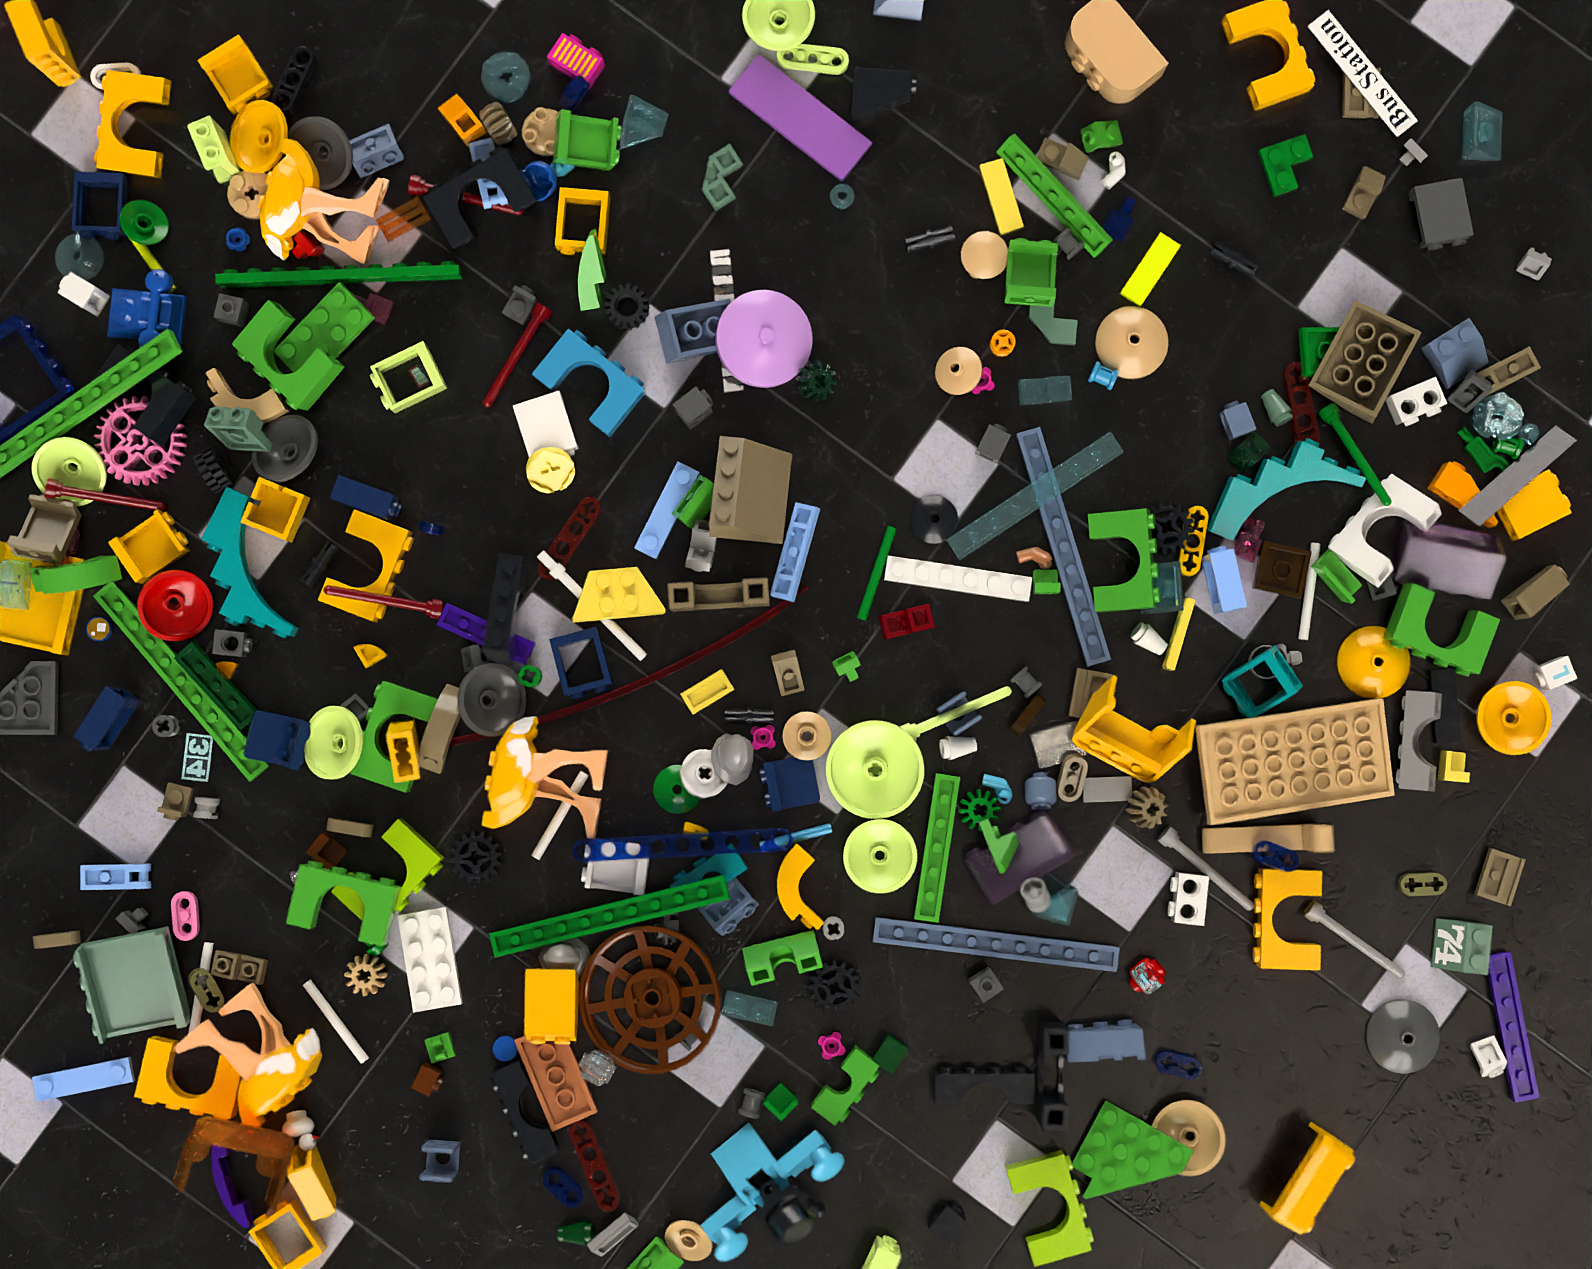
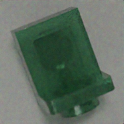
M1255 430L1227 456L1244 473L1256 464L1271 447Z

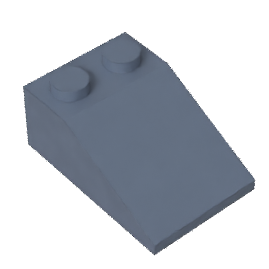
M730 299L665 310L654 317L666 364L717 352L715 343L716 328L722 313L731 303Z

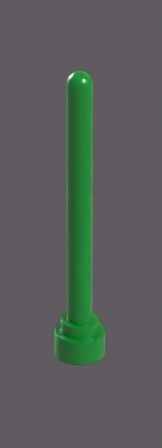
M1336 403L1326 406L1318 413L1323 422L1333 426L1384 506H1389L1392 503L1390 496L1341 422L1340 409Z

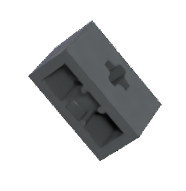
M694 387L673 404L676 413L690 430L713 413L711 407L713 405L712 399L704 389L699 391L697 387Z

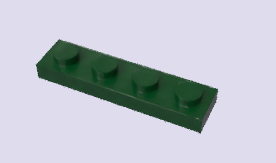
M195 641L188 644L174 657L178 664L240 731L252 721L253 713L257 709Z

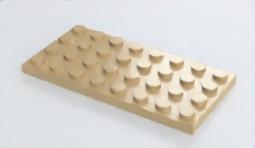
M1382 698L1195 726L1207 824L1209 825L1395 795L1384 701Z

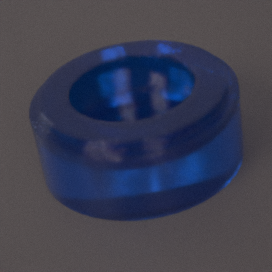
M420 521L418 529L422 532L441 535L443 534L444 526Z

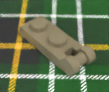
M1528 347L1478 374L1484 378L1488 377L1493 388L1489 393L1491 394L1541 367L1531 348Z

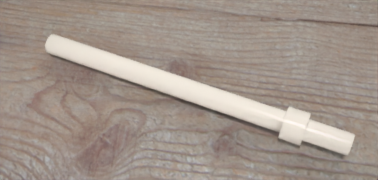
M543 550L537 558L550 570L549 573L555 579L558 578L579 599L583 589L565 572L566 569L560 563L557 564ZM613 619L600 620L640 661L647 655Z

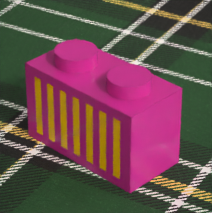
M562 33L547 55L550 65L589 90L605 67L603 55L592 47L590 49L584 47L582 41L572 34L568 37Z

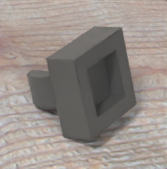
M1390 573L1379 587L1367 581L1373 601L1397 594L1396 590L1399 587L1398 585L1394 586L1392 580L1394 573Z
M472 645L461 649L465 673L481 664L489 663L488 661L481 660V653L484 652L483 647L479 648V645Z
M141 907L140 909L137 908L133 913L130 910L123 911L115 919L130 934L142 932L146 928L141 921L149 913Z

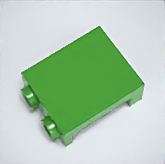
M561 109L556 115L553 163L610 171L619 161L620 152L616 149L617 140L619 141L621 137V126H618V118L604 120L571 115L570 110Z
M1025 238L1010 240L1004 303L1053 307L1056 298L1057 243H1052L1049 240H1041L1039 242L1028 241Z

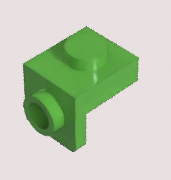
M1117 120L1094 122L1081 129L1085 152H1092L1098 148L1117 147L1123 144Z

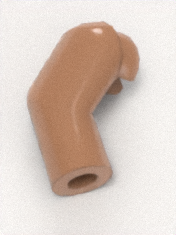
M1039 547L1016 552L1019 563L1034 560L1039 563L1041 569H1049L1052 566L1051 555Z

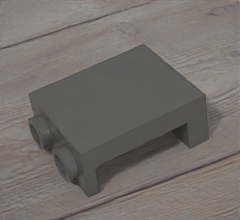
M1462 178L1415 186L1408 192L1410 202H1415L1422 242L1419 243L1420 248L1428 247V251L1440 249L1443 247L1442 244L1451 243L1452 246H1458L1467 243L1466 240L1474 235Z

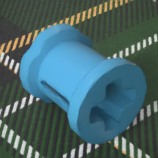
M1096 361L1088 382L1095 381L1111 390L1119 371L1100 365V362Z

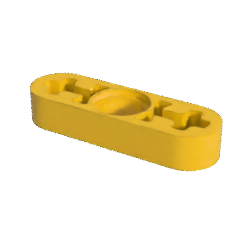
M1201 506L1190 508L1188 510L1190 514L1186 517L1187 519H1193L1190 515L1199 511V516H1202L1203 520L1198 521L1196 527L1201 528V532L1195 530V533L1188 534L1196 535L1199 538V545L1196 548H1190L1186 541L1183 542L1185 551L1197 552V556L1192 555L1191 563L1195 564V567L1191 568L1189 572L1186 571L1185 566H1182V563L1188 560L1189 554H1184V550L1181 547L1179 548L1177 569L1184 576L1196 574L1201 566L1209 518L1207 510Z

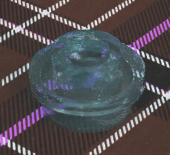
M839 184L831 190L830 200L835 207L844 209L853 203L854 192L850 186ZM840 192H844L847 197L841 200L837 195Z

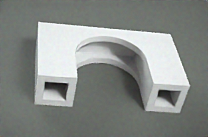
M1393 474L1381 481L1392 503L1389 506H1384L1376 493H1374L1371 498L1369 497L1363 502L1360 511L1348 519L1345 528L1340 534H1336L1331 539L1328 546L1329 550H1332L1345 566L1376 587L1383 583L1394 568L1390 559L1366 543V535L1371 525L1386 516H1399L1427 532L1442 514L1438 503Z

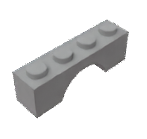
M1406 691V696L1402 698V710H1405L1404 720L1400 723V734L1403 735L1402 744L1398 748V758L1401 759L1400 769L1396 773V782L1399 783L1400 789L1435 792L1436 767L1427 762L1422 756L1419 749V737L1427 724L1440 718L1442 694Z

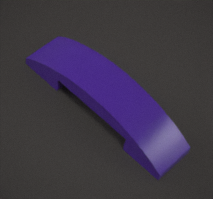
M224 1128L215 1133L211 1158L213 1177L221 1200L229 1213L242 1227L248 1228L255 1219L248 1198L238 1201L225 1156L233 1152L227 1129Z

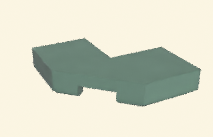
M730 143L709 156L702 191L715 211L736 199L724 177L743 166V163Z
M1055 301L1053 307L1029 305L1028 318L1040 329L1050 343L1076 344L1077 320L1053 318Z

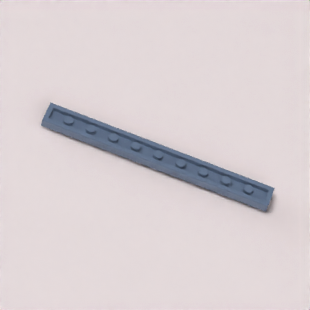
M1037 427L1017 433L1018 444L1086 667L1111 660L1041 428Z
M875 917L873 942L1112 972H1117L1120 949L1117 946Z

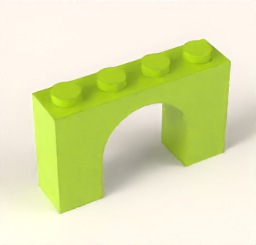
M403 818L397 819L382 836L402 856L407 867L406 880L400 888L395 911L398 910L399 912L409 904L410 901L407 898L413 892L418 894L427 884L424 880L428 875L434 876L443 867L440 862L445 858ZM335 886L331 892L363 921L365 906L361 896L350 887Z
M1058 1150L1005 1166L1013 1194L1039 1187H1050L1059 1191L1066 1200V1214L1057 1227L1025 1237L1035 1267L1092 1250L1090 1243L1094 1242L1090 1227L1085 1228L1083 1219L1087 1218L1083 1203L1078 1204L1076 1195L1080 1194L1076 1179L1071 1180L1069 1171L1073 1170L1069 1155L1064 1156L1062 1150Z

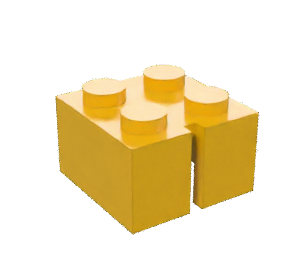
M259 477L251 498L261 501L260 505L248 502L240 522L292 543L310 498Z

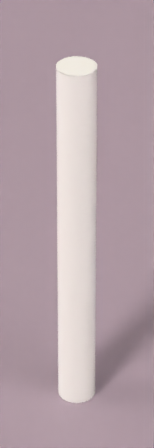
M1311 543L1310 545L1312 553L1305 583L1298 637L1300 640H1308L1317 576L1311 565L1319 559L1321 545L1319 543Z
M580 771L570 789L578 794L589 775ZM562 801L531 856L540 860L570 809L571 804Z
M204 942L200 968H204L207 971L210 969L214 943ZM198 974L197 983L204 989L207 987L204 983L206 976ZM196 996L194 997L188 1035L201 1022L203 1007Z
M312 980L306 982L303 987L362 1064L369 1058Z

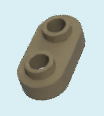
M1078 753L1069 754L1063 759L1056 785L1059 797L1066 802L1075 801L1080 797L1088 770L1086 760ZM1077 762L1075 767H1070L1071 763ZM1066 785H1072L1071 788L1064 789Z

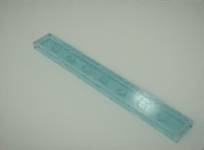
M1110 431L948 538V544L958 559L962 560L1124 453L1123 449Z

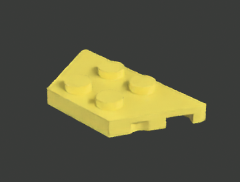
M637 567L589 571L575 613L572 617V623L660 615L666 611Z

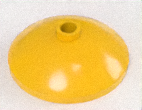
M256 100L247 104L238 113L231 129L230 148L237 165L241 169L250 173L260 174L272 169L283 155L280 152L284 138L288 139L287 122L281 109L272 102Z
M1367 626L1357 629L1344 639L1338 650L1336 663L1339 677L1351 692L1360 697L1376 699L1390 696L1403 686L1409 675L1411 661L1408 648L1405 647L1404 650L1390 646L1391 641L1383 638L1387 628ZM1376 657L1381 659L1379 667L1374 664Z
M1519 681L1503 682L1487 691L1479 703L1476 716L1479 732L1485 742L1498 752L1510 755L1525 754L1540 746L1550 731L1552 721L1551 709L1544 695L1532 685ZM1508 713L1512 716V721L1509 723L1505 719Z

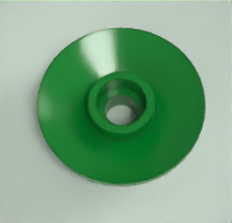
M131 201L123 207L119 216L123 232L131 240L139 244H157L165 238L169 226L166 215L157 205L149 201Z
M672 765L662 770L656 777L653 787L657 803L664 810L676 814L690 811L700 800L699 797L691 795L683 787L679 775L682 765ZM674 785L682 787L680 794L673 792Z

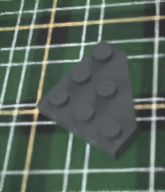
M31 661L24 668L25 670L0 692V735H58L59 662Z

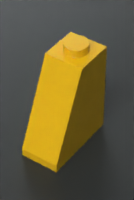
M415 718L391 721L386 736L395 783L420 779L419 739Z
M299 1144L290 1147L288 1177L310 1218L314 1221L330 1216L336 1212V1196L317 1146L315 1145L309 1151L302 1150Z

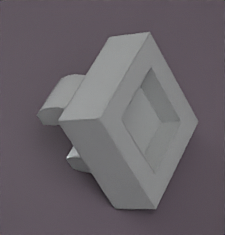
M1410 139L1404 144L1409 151L1400 160L1407 166L1415 157L1421 163L1428 155Z
M1532 247L1519 262L1516 271L1539 281L1550 266L1552 258L1547 257V254L1544 252L1543 254L1535 252V248Z

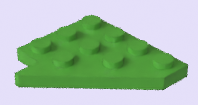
M1105 1100L1072 1163V1167L1092 1178L1083 1195V1198L1088 1199L1183 1173L1194 1150Z

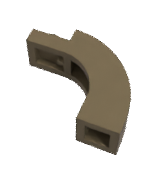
M446 684L433 709L418 753L420 754V767L441 774L444 769L449 745L461 718L457 702L459 688L450 684Z

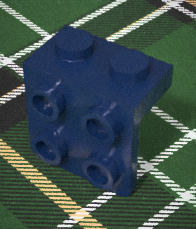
M256 710L252 716L243 753L244 757L299 770L305 758V744L311 734L310 722L300 718Z
M792 757L763 763L764 768L760 769L762 784L767 783L769 792L764 793L767 808L772 807V811L776 812L819 802L820 794L813 760L806 761Z

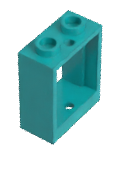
M1276 645L1230 672L1222 679L1224 690L1235 699L1239 712L1247 718L1259 716L1297 693L1303 686ZM1265 660L1284 690L1256 706L1237 677Z

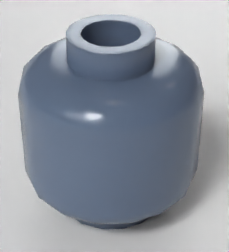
M1034 773L1032 778L1025 781V801L1031 805L1032 809H1050L1051 805L1057 801L1056 781L1047 777V773Z

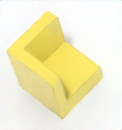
M1440 750L1438 780L1469 783L1470 773L1464 772L1466 754Z

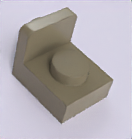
M169 782L162 806L158 807L157 812L164 813L163 818L178 821L179 817H187L194 788Z

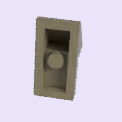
M1044 138L1037 158L1044 166L1077 180L1080 179L1089 158L1072 143H1069L1066 147L1047 138Z
M1363 166L1342 210L1364 220L1376 196L1381 193L1386 176Z
M795 650L772 655L771 658L781 696L804 691Z

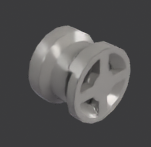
M195 797L197 807L193 817L218 819L216 809L220 804V799Z

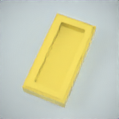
M720 669L680 695L694 715L735 689L724 671Z

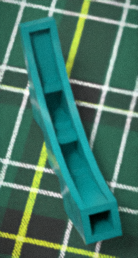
M1306 438L1305 442L1297 441L1287 466H1284L1286 461L1274 456L1271 457V460L1263 459L1253 484H1250L1252 479L1240 474L1236 478L1229 476L1207 531L1233 541L1241 525L1253 510L1270 496L1287 487L1319 480L1339 481L1356 487H1363L1366 478L1360 476L1361 471L1347 466L1345 470L1338 467V461L1324 457L1321 460L1325 450L1318 448L1320 443Z
M226 487L201 540L208 542L207 548L218 553L222 549L210 577L217 579L215 584L229 590L231 586L219 613L226 616L224 621L237 627L239 623L247 625L251 617V623L261 628L268 625L274 628L272 633L286 639L287 635L295 637L299 628L283 619L266 603L258 592L249 572L245 556L246 524L240 521L248 502L253 503L254 499Z

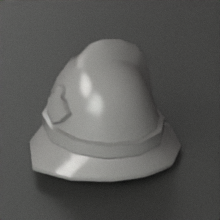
M725 733L716 740L712 748L711 761L715 773L724 782L738 785L748 778L752 770L754 752L751 742L740 734L731 735Z
M572 938L544 945L538 959L542 969L576 970L579 978L583 975L584 968L591 954L586 944L578 938Z

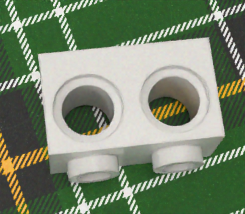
M72 272L65 276L59 285V294L97 317L110 297Z
M1436 377L1395 393L1385 400L1395 424L1398 425L1404 422L1405 427L1418 422V416L1426 413L1427 417L1442 412L1440 407L1447 404ZM1424 393L1432 396L1433 402L1431 405L1425 403L1423 399ZM1402 402L1410 406L1409 414L1401 410Z
M1176 872L1175 877L1171 878L1170 891L1174 893L1173 902L1169 901L1168 916H1171L1172 922L1204 926L1209 876ZM1191 879L1194 882V889L1189 893H1185L1183 884L1186 880ZM1185 904H1189L1192 908V912L1188 917H1182L1180 913L1181 907Z

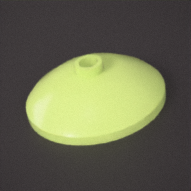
M746 0L742 18L748 36L757 45L769 50L782 51L796 47L809 36L815 22V9L812 0ZM779 20L784 22L782 25L776 24Z
M70 437L52 439L43 444L33 458V478L44 495L48 478L58 480L59 483H63V486L100 492L103 491L106 485L107 471L103 459L93 447L81 440ZM71 463H75L78 468H74ZM61 495V498L56 497L57 500L68 499L74 502L76 506H83L94 501Z
M328 706L319 710L309 721L311 734L306 741L304 752L305 761L315 775L333 780L344 777L355 767L362 751L363 736L360 723L350 710L340 706Z
M875 819L859 825L849 835L844 847L843 860L849 877L860 888L873 893H888L902 887L911 878L917 863V849L913 838L901 825L890 820ZM883 851L884 858L881 860L876 859L875 853Z

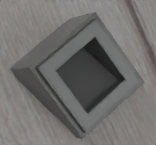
M356 693L340 705V707L350 710L356 716L359 723L366 718L369 707Z

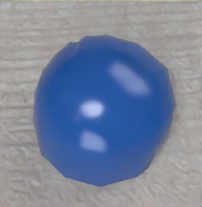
M542 161L531 162L523 170L539 197V201L545 200L556 189L557 174L551 165Z

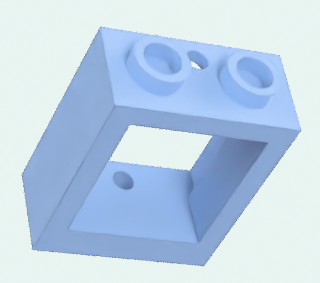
M1221 546L1208 550V555L1202 557V564L1214 614L1247 607L1234 549L1226 550V546Z

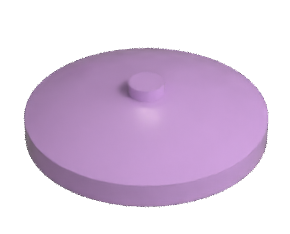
M770 290L747 292L733 300L722 313L715 334L717 353L727 371L739 381L760 388L779 386L794 378L806 365L813 341L809 320L801 307L786 295Z

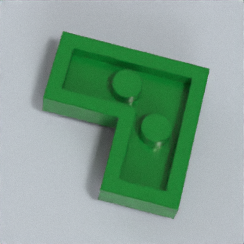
M1305 134L1258 151L1273 197L1298 188L1291 166L1313 158Z

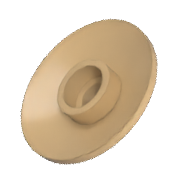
M956 347L948 350L937 362L935 369L937 383L949 394L962 395L968 393L976 387L981 379L982 363L980 358L974 351L965 347ZM956 365H959V370L957 372H953V368Z
M800 712L792 716L785 724L783 743L787 751L795 758L806 761L814 760L822 756L829 748L831 729L827 721L819 714ZM810 732L812 734L811 740H803V733Z
M676 1221L670 1224L665 1232L667 1246L674 1254L690 1261L703 1260L709 1256L712 1250V1240L708 1238L703 1228L694 1222Z

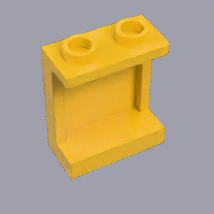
M239 34L198 59L199 64L208 74L233 115L239 113L242 108L252 101L265 100L270 96V92L275 90Z
M1549 469L1538 474L1497 511L1512 541L1521 539L1572 513L1569 499L1566 495H1562L1558 487L1559 480L1557 476L1551 473Z
M156 509L153 511L154 515L121 538L115 537L108 542L136 583L143 584L190 551L187 547L189 543L187 538L181 531H176L173 526L175 521L167 511L163 512Z

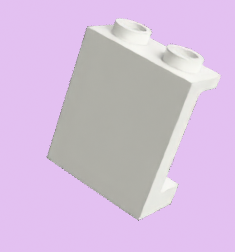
M560 391L513 405L529 458L534 452L542 448H560L570 456L574 455V451L579 449Z
M598 838L591 839V843H586L585 857L589 859L588 866L583 867L581 882H585V888H598L628 892L634 895H644L651 845Z

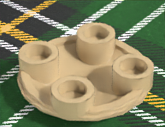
M540 107L524 121L522 128L523 140L527 148L535 154L553 156L556 115L559 113L558 111Z
M989 231L977 232L969 236L964 242L961 250V262L971 277L980 279L993 278L1006 268L1008 247L997 234Z

